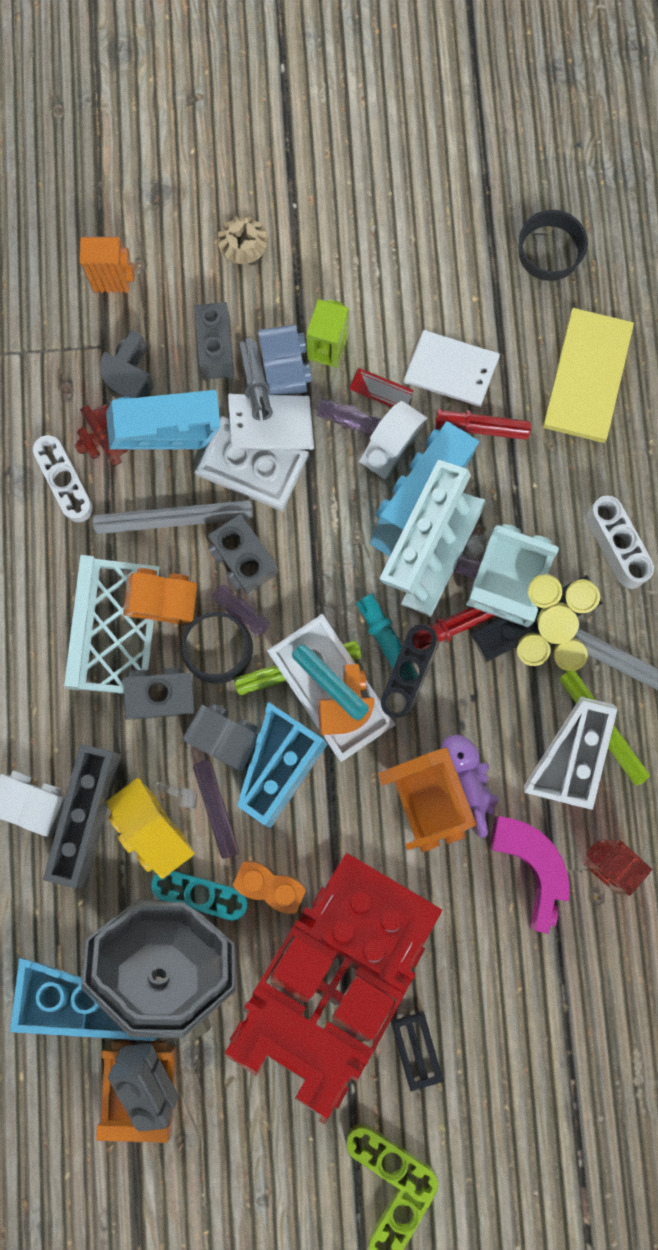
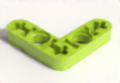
M357 1124L349 1130L347 1135V1150L356 1161L398 1188L370 1234L368 1240L369 1250H378L376 1242L384 1243L390 1234L389 1227L385 1226L387 1223L395 1231L390 1240L391 1249L404 1250L437 1193V1176L429 1165L371 1126ZM364 1134L368 1135L369 1145L376 1150L379 1143L384 1145L378 1151L375 1162L370 1160L373 1157V1152L368 1148L362 1147L360 1151L356 1150V1141L353 1139L355 1136L362 1138ZM388 1153H396L402 1159L401 1167L395 1172L386 1171L382 1166L383 1157ZM409 1163L413 1164L410 1169L411 1173L416 1177L422 1178L424 1175H428L427 1179L430 1185L428 1189L422 1187L419 1191L416 1190L414 1179L406 1175L405 1182L401 1181L407 1172ZM400 1205H407L413 1210V1217L406 1224L398 1223L393 1217L394 1210Z

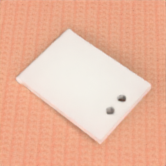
M423 330L403 382L481 407L500 354Z
M228 394L231 448L314 449L309 396L268 395L273 414L269 419L263 420L262 412L259 410L260 421L252 417L250 399L245 394Z

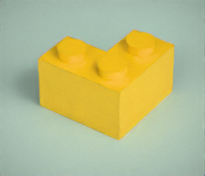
M139 777L106 801L111 812L108 819L116 831L122 833L118 836L120 843L129 853L134 850L138 853L136 857L147 872L153 869L163 879L195 854L185 835L166 815L157 797Z

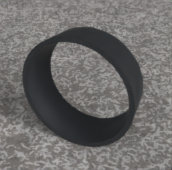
M545 210L534 214L525 222L519 235V258L523 267L535 278L545 281H556L570 275L581 263L588 248V237L583 225L571 214L560 210ZM546 226L557 227L566 231L573 238L577 247L575 264L561 271H548L537 267L527 258L523 250V243L526 237L532 231Z
M211 612L199 616L187 627L182 640V657L186 667L195 677L207 683L222 684L239 677L250 664L253 655V641L249 630L240 620L225 613ZM214 616L227 617L234 621L240 627L245 639V650L240 662L233 669L222 674H207L198 670L188 659L185 648L186 639L191 629L198 622Z

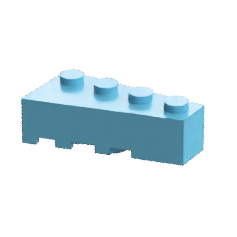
M19 958L10 1032L144 1041L158 1040L155 1037H130L81 989V976L30 959Z

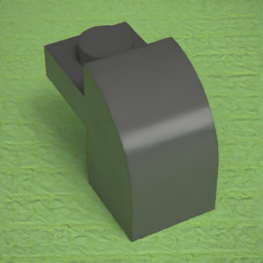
M132 330L126 339L123 338L116 348V357L104 351L100 362L103 380L115 399L120 397H148L154 386L149 373L137 368L147 346L143 336Z

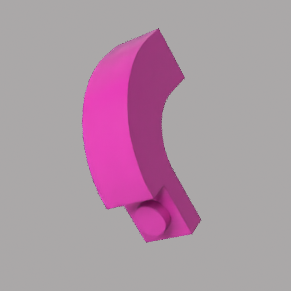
M494 816L488 850L514 855L523 860L531 869L536 882V895L530 929L549 934L550 926L555 927L558 918V906H554L555 899L569 902V878L562 856L554 844L533 826L519 820Z

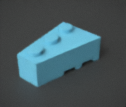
M217 390L140 398L120 397L112 400L106 411L109 449H205L220 429Z
M268 702L263 725L256 740L257 745L252 762L249 764L237 806L263 825L271 828L328 744L323 738Z

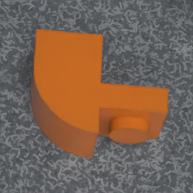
M342 664L343 682L368 705V712L362 719L355 720L333 698L318 699L319 733L321 735L347 734L356 731L370 718L375 698L371 696L361 697V691H366L365 670L360 671L359 664Z

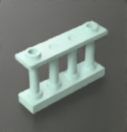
M441 460L437 461L379 578L383 584L406 592L401 603L402 606L429 617L432 616L486 504L484 499L463 493L471 476L468 469Z

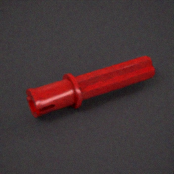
M437 409V417H435L434 427L436 430L441 429L446 421L466 433L522 440L528 439L531 433V422L470 414V410H466L463 413Z
M470 607L444 620L437 618L436 623L430 625V627L437 632L439 643L442 641L448 643L451 641L452 636L493 618L495 615ZM428 631L419 632L414 639L415 646L420 650L427 649L432 643L431 634Z

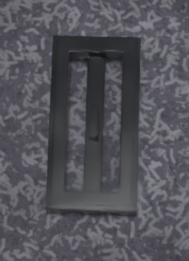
M418 1011L412 1015L408 1014L399 1019H391L410 1092L444 1082L424 1011ZM418 1021L420 1022L435 1075L429 1078L413 1023ZM404 1025L407 1027L421 1076L419 1081L414 1080L400 1027Z

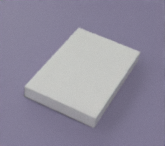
M221 416L220 429L207 445L195 470V474L283 512L309 457V452L302 449L231 448L229 419Z

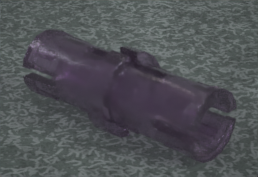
M322 397L316 412L317 417L340 424L342 429L348 430L350 428L369 436L373 434L382 418L357 410L354 405L346 406L326 397Z

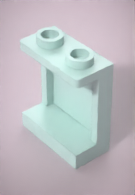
M503 524L501 527L496 525L491 533L466 605L529 627L535 621L538 612L537 606L531 602L528 595L529 583L536 576L549 573L559 547L552 545V541L546 537L535 535L532 538L521 534V530L515 526Z

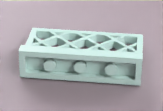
M80 555L64 683L65 689L123 694L122 682L117 677L131 665L136 670H148L154 620L145 619L136 626L129 616L123 615L124 607H120L111 593L124 583L127 585V577L133 572L137 573V569L147 568L156 570L157 576H159L160 566L94 559V556ZM100 568L114 569L122 579L107 590L99 581ZM121 570L132 572L125 576ZM99 587L102 590L103 594H101L97 598V590ZM107 597L118 611L103 622L95 613V606ZM122 615L133 629L117 640L107 628V625ZM95 618V620L99 623V626L93 630V623ZM146 625V634L144 636L139 629ZM104 629L114 644L99 655L91 645V639L95 634ZM134 633H137L144 642V650L132 658L121 643ZM118 647L129 662L114 673L102 658ZM90 651L96 657L91 662H89ZM143 656L141 669L136 661ZM98 661L111 675L101 684L86 683L88 669ZM114 679L119 686L107 684Z

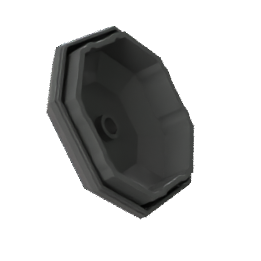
M138 899L85 940L81 989L130 1037L184 1038L235 992V944L201 913L185 903ZM153 977H162L164 979L162 981H156L153 979Z

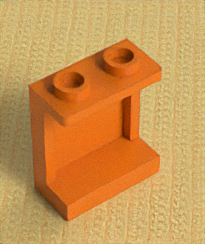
M447 747L377 773L382 786L393 782L396 785L415 837L413 841L405 844L407 850L419 847L422 853L439 847V840L445 838L446 844L466 838L465 830L476 826Z
M112 1040L111 1045H107L101 1050V1058L104 1059L101 1121L97 1125L96 1141L168 1143L173 1130V1110H171L170 1122L164 1129L138 1131L132 1125L126 1110L108 1079L113 1065L117 1064L115 1060L120 1049L124 1046L132 1045V1040ZM163 1040L147 1041L146 1043L152 1044L158 1055L157 1058L160 1059L174 1086L176 1047L167 1046V1041Z

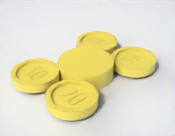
M549 574L538 575L529 583L528 595L534 605L543 608L537 618L540 634L529 633L519 640L517 644L518 657L526 665H541L550 656V642L557 644L554 649V659L558 667L565 671H576L585 665L588 658L585 645L580 640L573 638L579 628L576 612L588 613L594 610L599 604L600 592L592 581L586 579L576 580L566 590L565 599L567 604L561 603L559 600L562 597V586L559 580Z

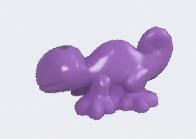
M463 735L449 736L443 741L441 749L447 747L476 822V826L472 827V830L480 838H485L488 835L486 812L492 816L494 814V806L498 802V797L491 794L489 788L484 786V783L488 780L485 773L489 769V764L479 762L478 749L468 738Z

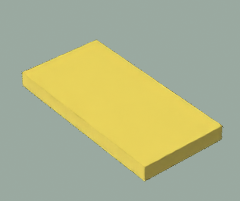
M572 308L543 428L602 443L606 442L634 322Z

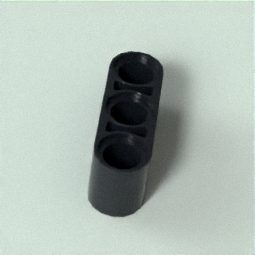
M415 625L407 633L381 697V708L389 717H405L414 708L439 646L437 632L428 625ZM421 631H428L432 636V643L427 649L420 650L415 646V636ZM408 662L416 663L419 668V675L413 681H407L402 676V668ZM395 693L402 694L406 699V707L399 713L394 712L389 705V700Z

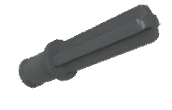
M247 337L245 341L239 343L247 384L245 395L250 399L252 417L260 421L259 410H261L263 420H267L273 414L268 396L270 386L265 382L257 342Z

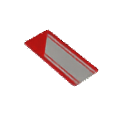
M361 368L357 370L349 388L353 392L390 407L395 406L400 401L409 404L414 392L410 388Z

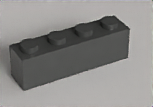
M80 744L45 869L44 881L72 888L86 887L108 807L106 801L110 799L121 754Z

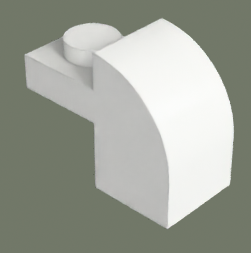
M400 401L381 420L371 435V441L359 462L383 479L388 478L403 452L414 443L428 418L405 402Z

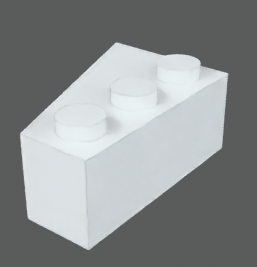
M580 697L525 783L524 793L593 810L617 713L616 706Z

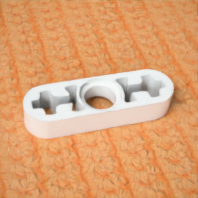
M46 435L40 437L33 446V453L63 513L73 522L87 520L93 512V504L63 445L54 436ZM50 445L54 449L53 454L59 463L52 464L45 454L46 446ZM59 472H70L72 479L67 486L59 487L55 484V477ZM74 493L76 499L83 503L81 505V512L76 513L74 510H70L73 508V503L68 494Z

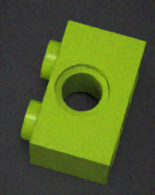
M332 299L327 301L317 300L306 334L308 360L338 368L349 334V307H345L341 302Z

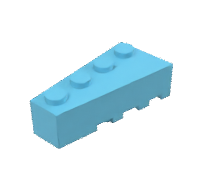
M446 421L440 431L434 429L425 443V446L428 447L424 454L418 452L410 463L409 469L412 471L406 478L402 475L396 482L392 490L395 495L391 501L385 499L379 506L375 514L379 520L370 545L390 557L437 461L441 460L466 468L480 441Z

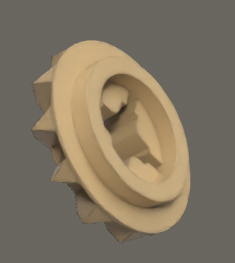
M249 215L246 218L235 216L230 222H224L223 228L218 232L219 249L229 261L237 264H248L259 259L265 252L267 233L260 221L252 220ZM245 230L249 240H244L239 249L236 237H240Z

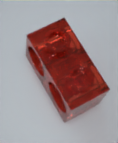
M621 840L596 841L585 854L588 860L583 864L614 893L631 896L653 870Z

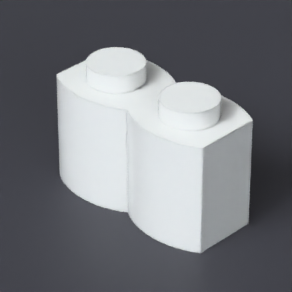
M14 770L11 775L1 774L0 819L40 835L53 837L65 801V797L60 796L62 789L47 783H43L42 788L30 784L32 777Z

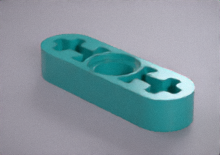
M176 870L169 874L173 877L172 883L183 886L184 879L190 881L184 891V900L178 898L182 893L180 891L170 890L167 895L163 893L164 887L159 885V881L167 879L168 875L161 879L156 874L151 883L153 894L162 901L182 902L196 911L227 920L241 918L246 913L249 905L248 897L240 894L234 887ZM198 884L205 885L210 892L209 900L202 905L196 904L191 898V890ZM216 888L222 890L219 896L221 898L230 899L233 894L237 895V902L242 904V908L235 909L233 914L228 912L227 905L217 903V910L212 909L211 905L216 899Z

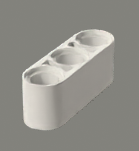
M613 496L600 497L587 513L588 525L621 585L630 589L638 588L653 575V562L619 500ZM604 508L608 510L611 520L602 519L598 515V509ZM613 537L623 538L626 542V549L616 547ZM629 565H636L640 568L641 578H635L630 574Z

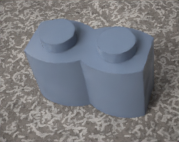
M296 324L258 330L266 381L270 386L269 395H291L307 392L306 383L312 382L309 363H303L301 353L307 352L304 333L297 332Z

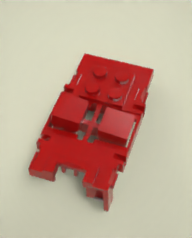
M347 852L328 881L325 888L322 886L312 902L313 908L310 910L305 907L300 919L295 922L253 991L250 1001H247L244 1011L248 1015L245 1021L241 1020L229 1039L231 1043L224 1053V1056L255 1076L259 1073L268 1056L304 1079L305 1081L295 1099L312 1111L320 1114L321 1117L318 1121L324 1125L333 1109L339 1108L349 1088L346 1086L350 1078L356 1082L360 1078L416 975L410 969L417 966L426 949L423 945L443 909ZM335 958H338L343 963L329 985L323 981V978ZM351 966L357 970L355 973L357 977L350 983L345 994L336 990L348 967ZM270 975H271L272 981H271V983H270V985H269V984L266 983V982H267V980L269 979V977H270ZM316 992L322 996V999L309 1020L302 1016L306 1007L301 1005L303 1001L308 1002ZM328 1001L338 1006L332 1015V1022L328 1021L323 1029L316 1023ZM375 1038L371 1047L362 1043L364 1041L369 1042Z

